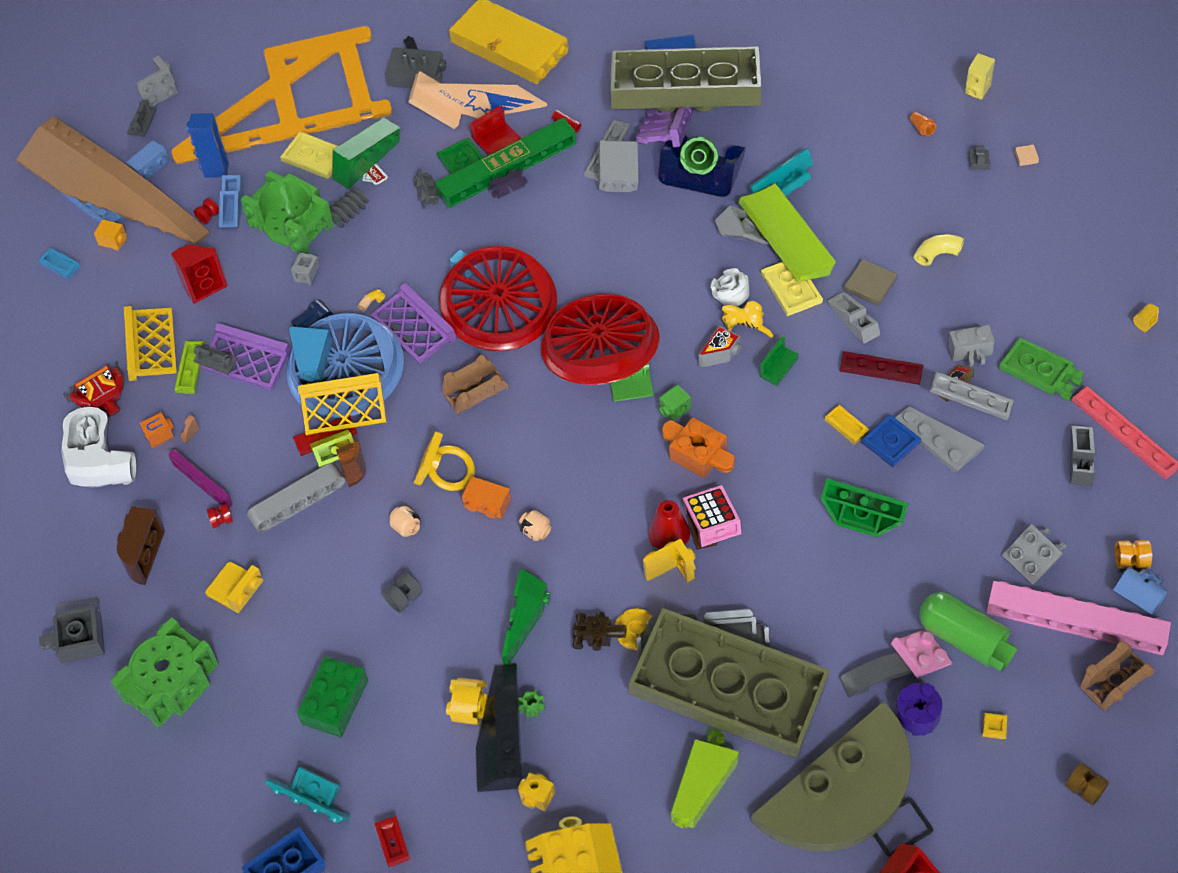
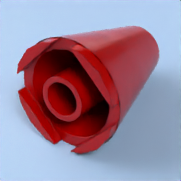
M665 500L659 504L648 530V538L651 545L659 550L671 541L675 542L681 539L684 545H686L690 540L689 525L677 503L671 500Z

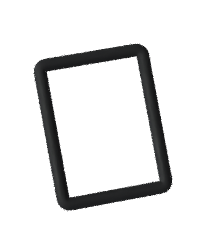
M907 798L902 801L899 808L910 803L928 828L926 832L905 843L913 845L932 834L933 827L912 798ZM875 833L873 835L884 853L891 857L896 849L889 852L879 835Z

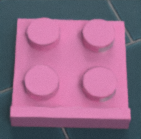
M926 629L900 639L898 637L894 638L891 643L917 678L952 664L946 651L939 646L934 636Z

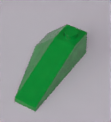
M522 569L519 570L514 589L515 609L511 608L510 626L512 628H507L502 652L503 665L511 663L544 613L545 605H549L551 598L547 584Z

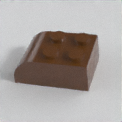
M131 506L129 514L125 516L123 530L118 534L117 554L130 579L135 583L146 585L165 530L156 510Z

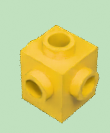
M529 773L527 778L522 779L518 791L520 799L526 807L531 809L536 807L546 811L555 794L554 783L550 782L545 776Z

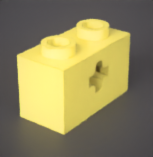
M979 53L976 55L968 70L965 94L983 99L991 86L995 59Z

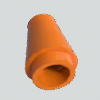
M914 112L910 116V121L921 135L931 136L935 132L936 124L933 119L918 112Z

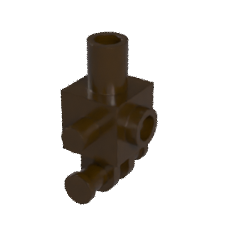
M597 612L596 616H587L586 622V614H576V623L573 624V630L575 631L572 632V638L574 639L572 647L574 649H583V640H587L588 645L593 646V650L600 651L601 646H610L611 638H626V625H611L609 617L605 616L603 612Z

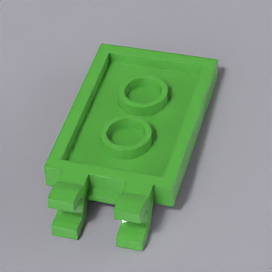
M1021 337L999 364V370L1051 395L1058 392L1067 401L1073 396L1071 392L1074 388L1073 385L1080 387L1083 383L1082 376L1084 372L1074 369L1073 362Z

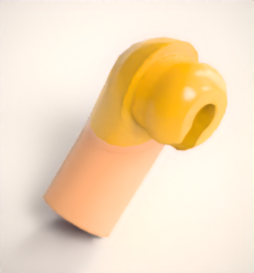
M380 289L366 294L357 305L358 309L365 312L372 301L376 300L378 303H381L386 297Z

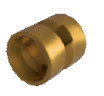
M1081 762L1070 775L1065 787L1075 794L1081 793V798L1093 806L1106 790L1109 781L1100 774L1094 775L1093 770Z

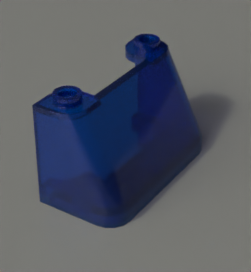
M686 135L684 136L681 147H673L672 140L666 141L661 148L658 178L662 184L719 197H726L730 194L742 164L746 147L730 146L726 150L725 157L718 156L717 164L710 172L700 175L698 173H690L681 163V149L689 138Z

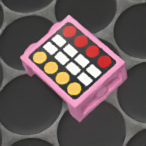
M722 485L683 498L684 512L686 514L688 510L698 530V538L702 547L742 534L740 518Z

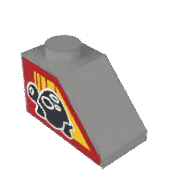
M719 326L699 353V366L707 367L730 362L733 356H737L741 350L740 336Z

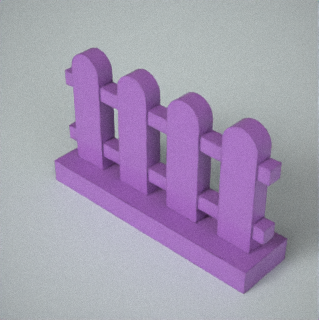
M691 107L678 108L674 112L669 113L661 112L657 108L646 111L647 117L643 119L644 125L639 128L640 134L636 135L637 142L647 144L648 142L672 140L673 147H681L693 115Z

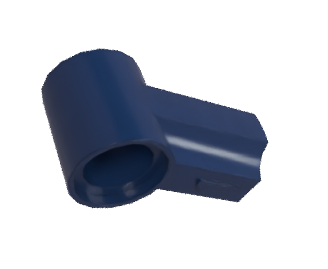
M315 300L309 305L306 312L291 322L293 327L308 328L315 322L333 315V313L321 300Z

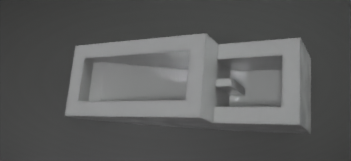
M843 292L827 300L838 318L863 344L880 336L878 322L867 315L866 308L848 294Z

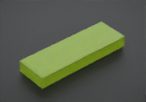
M185 341L174 388L176 393H196L201 365L194 362L196 358L194 349L196 346H206L205 341Z

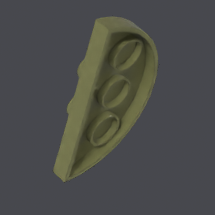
M883 701L752 815L751 823L780 843L808 851H834L849 848L868 840L875 833L881 831L898 812L904 800L911 769L908 740L903 727L893 711Z

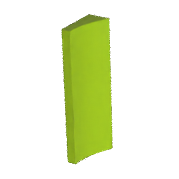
M776 183L759 192L740 198L738 203L798 282L830 275L836 261Z

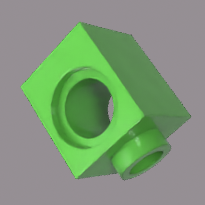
M676 385L659 398L660 413L672 421H675L691 409V397L679 385Z

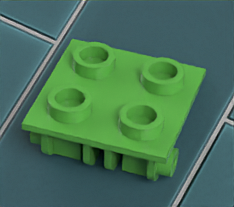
M649 363L635 374L611 383L614 402L654 396Z

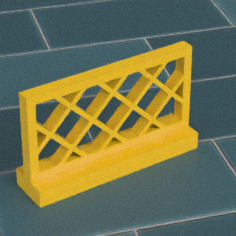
M124 306L129 381H136L137 376L177 374L172 308L132 310V306ZM159 315H168L164 322L157 319ZM146 316L149 319L141 323L137 320V317ZM152 322L159 325L154 331L147 327ZM163 328L170 332L165 338L158 334ZM143 330L149 333L145 339L138 336ZM153 337L160 340L156 346L149 343ZM164 344L171 348L166 353L159 350ZM144 345L151 349L146 355L139 351ZM154 353L161 356L157 362L149 358ZM167 360L172 364V367L163 368L160 364ZM145 361L152 365L149 369H140V366Z
M379 373L298 386L306 435L387 423L382 378ZM370 388H377L378 396L373 402L364 396ZM351 391H355L360 395L353 405L344 399ZM333 394L340 398L334 408L325 403L328 396ZM307 398H316L320 401L314 411L307 407ZM362 398L371 403L365 414L356 408ZM342 401L351 406L345 417L336 411ZM322 404L331 409L325 420L316 414ZM375 406L380 409L382 419L373 420L367 415ZM354 409L363 415L357 423H352L347 419ZM334 412L343 418L338 426H332L327 422ZM315 415L323 422L318 429L310 430L309 422Z

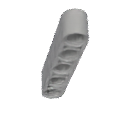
M326 464L253 506L248 511L247 517L258 532H265L341 488L345 483V478L335 464Z

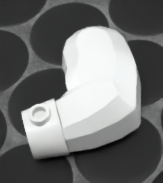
M78 408L70 412L63 420L61 453L65 473L71 484L94 488L109 484H130L136 479L137 465L135 454L133 452L115 450L108 452L106 443L108 418L106 413L99 408Z

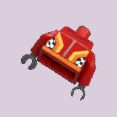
M115 362V367L109 368L106 365L75 383V390L73 387H70L71 392L69 394L63 393L64 397L68 402H73L82 408L95 407L100 410L105 409L110 417L116 415L120 409L115 402L121 399L120 393L123 391V375L120 372L118 363Z

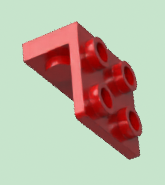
M501 106L496 107L470 123L472 139L488 155L521 139L506 123L504 109Z

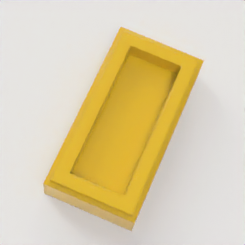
M840 405L825 416V421L854 445L869 433V429Z

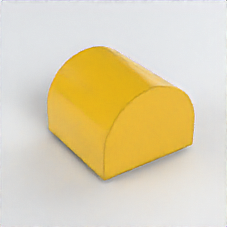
M1147 304L1133 318L1135 326L1143 332H1147L1158 321L1159 307Z

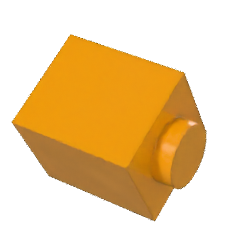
M102 219L94 232L98 245L119 250L127 239L123 224Z

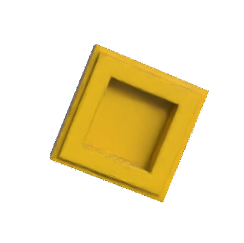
M984 713L982 736L1006 739L1008 715Z

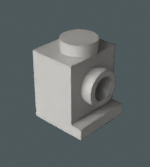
M299 253L291 268L294 282L312 286L313 279L320 267L318 256L310 253Z

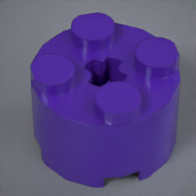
M929 683L911 684L900 691L895 716L898 718L901 726L905 730L912 732V735L923 736L934 731V728L940 721L943 708L942 698L934 686Z

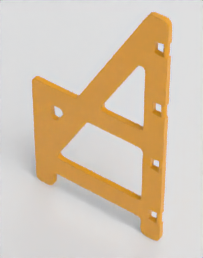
M362 26L264 49L270 79L217 116L215 120L221 136L263 104L274 99L280 122L271 126L221 136L225 152L228 153L250 148V146L267 144L293 138L299 132L310 134L390 115L392 108L389 100L384 99L375 102L370 100L356 48L357 44L368 42L372 39L370 28ZM334 53H339L353 103L352 107L298 118L291 84ZM298 58L290 65L285 64L286 60ZM370 111H371V114L364 115V116H361V115H360L361 113H365V112H370ZM316 124V127L305 129V126ZM191 136L172 149V157L175 163L180 164L198 159L194 154L195 147L191 144ZM260 137L259 140L250 142V139Z

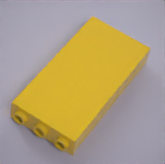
M477 0L449 29L451 43L535 84L544 79L547 73L557 65L562 57L566 56L569 50L566 37L489 0Z

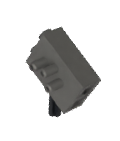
M406 36V39H404L406 48L393 47L385 73L388 86L412 89L416 74L419 71L442 83V71L446 69V60L443 59L442 52L418 50L414 38Z

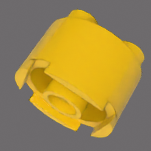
M460 677L457 680H451L450 693H452L451 702L448 701L446 714L450 715L452 722L472 725L481 724L478 719H483L486 707L487 694L483 693V687L487 688L486 681Z

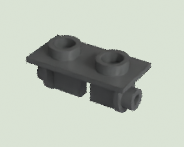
M143 100L139 103L138 110L133 121L130 123L127 134L145 136L157 110L156 108H150L149 101Z
M419 168L417 175L414 177L413 184L418 192V200L421 202L422 208L425 209L426 204L436 205L439 198L436 189H434L432 176L429 173H422L421 168Z
M205 345L196 346L194 349L196 354L195 363L229 375L237 360L235 356Z

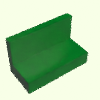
M784 336L779 339L760 363V378L775 386L779 385L799 359L798 353L785 347L786 338Z

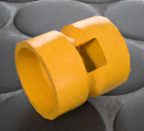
M1130 540L1116 541L1115 561L1117 568L1128 569L1129 567L1132 568L1133 565L1136 568H1150L1152 563L1150 541L1136 540L1133 544Z

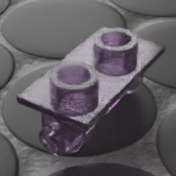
M523 168L518 171L514 169L503 178L497 177L491 180L488 192L491 191L493 198L497 197L499 199L510 193L508 186L513 191L525 187L528 181L525 176L522 177Z

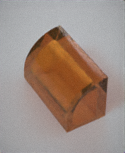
M359 441L336 449L342 473L349 487L358 484L366 473V464Z

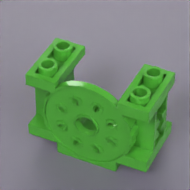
M269 170L265 174L267 181L252 197L244 195L240 199L247 219L246 222L251 228H257L260 231L265 230L267 237L271 241L280 245L290 246L296 253L308 254L310 252L309 244L324 228L330 231L334 226L328 201L320 198L318 188L290 173L282 177Z
M172 617L160 626L159 631L156 633L157 636L149 638L136 648L130 658L129 667L125 665L122 670L116 672L110 681L121 701L126 705L130 704L149 718L158 729L173 713L181 717L210 686L207 676L218 666L210 645L204 640L200 642L186 632ZM159 661H169V666L166 670L157 671L155 669Z

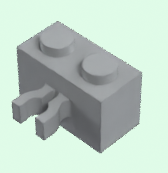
M986 325L950 331L947 346L953 362L968 359L969 367L974 365V358L978 359L981 365L985 364V356H990L993 353L995 340L990 326Z

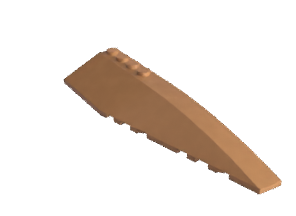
M52 116L38 127L16 159L19 164L59 192L67 196L76 197L80 202H89L94 204L96 208L108 209L131 221L143 222L147 227L159 228L163 233L175 234L177 238L195 245L210 234L209 230L157 187L55 116Z

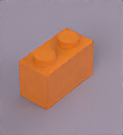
M473 476L462 495L463 506L471 512L477 511L489 518L501 520L512 500L509 488Z

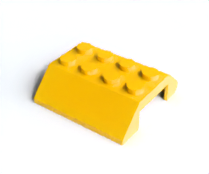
M584 824L543 833L525 841L527 852H532L528 854V860L537 861L541 858L543 859V864L532 868L531 873H622L612 824Z

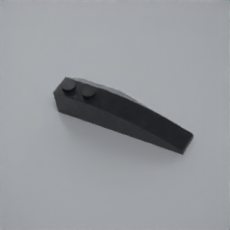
M517 664L494 667L476 746L478 792L518 789L523 779Z

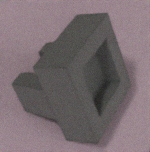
M976 145L975 150H969L970 170L990 168L989 151L984 150V145Z

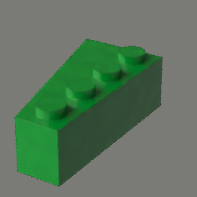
M382 118L333 149L332 179L350 189L400 142V127Z

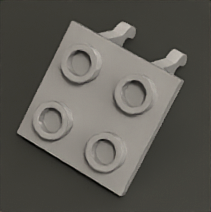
M1033 524L1002 555L1032 585L1064 554L1061 550L1067 547L1064 543L1054 545L1045 537L1047 534L1050 535L1051 531L1048 528L1038 530Z

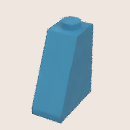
M290 327L289 332L301 378L310 382L314 380L322 381L332 345L329 330Z

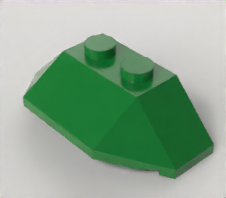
M826 478L820 498L835 525L876 538L903 524L909 503L891 496Z

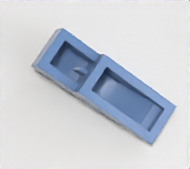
M222 175V191H220L219 228L239 227L242 211L240 199L243 197L244 179L241 175Z

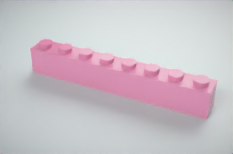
M993 581L986 614L1112 644H1118L1124 640L1133 649L1163 655L1165 652L1171 622L1165 621L1162 618H1151L1136 612L1121 611L1115 607L1099 606L1094 602H1082L1072 597H1061L1050 592L1035 591L1025 586L1010 585L1004 581Z

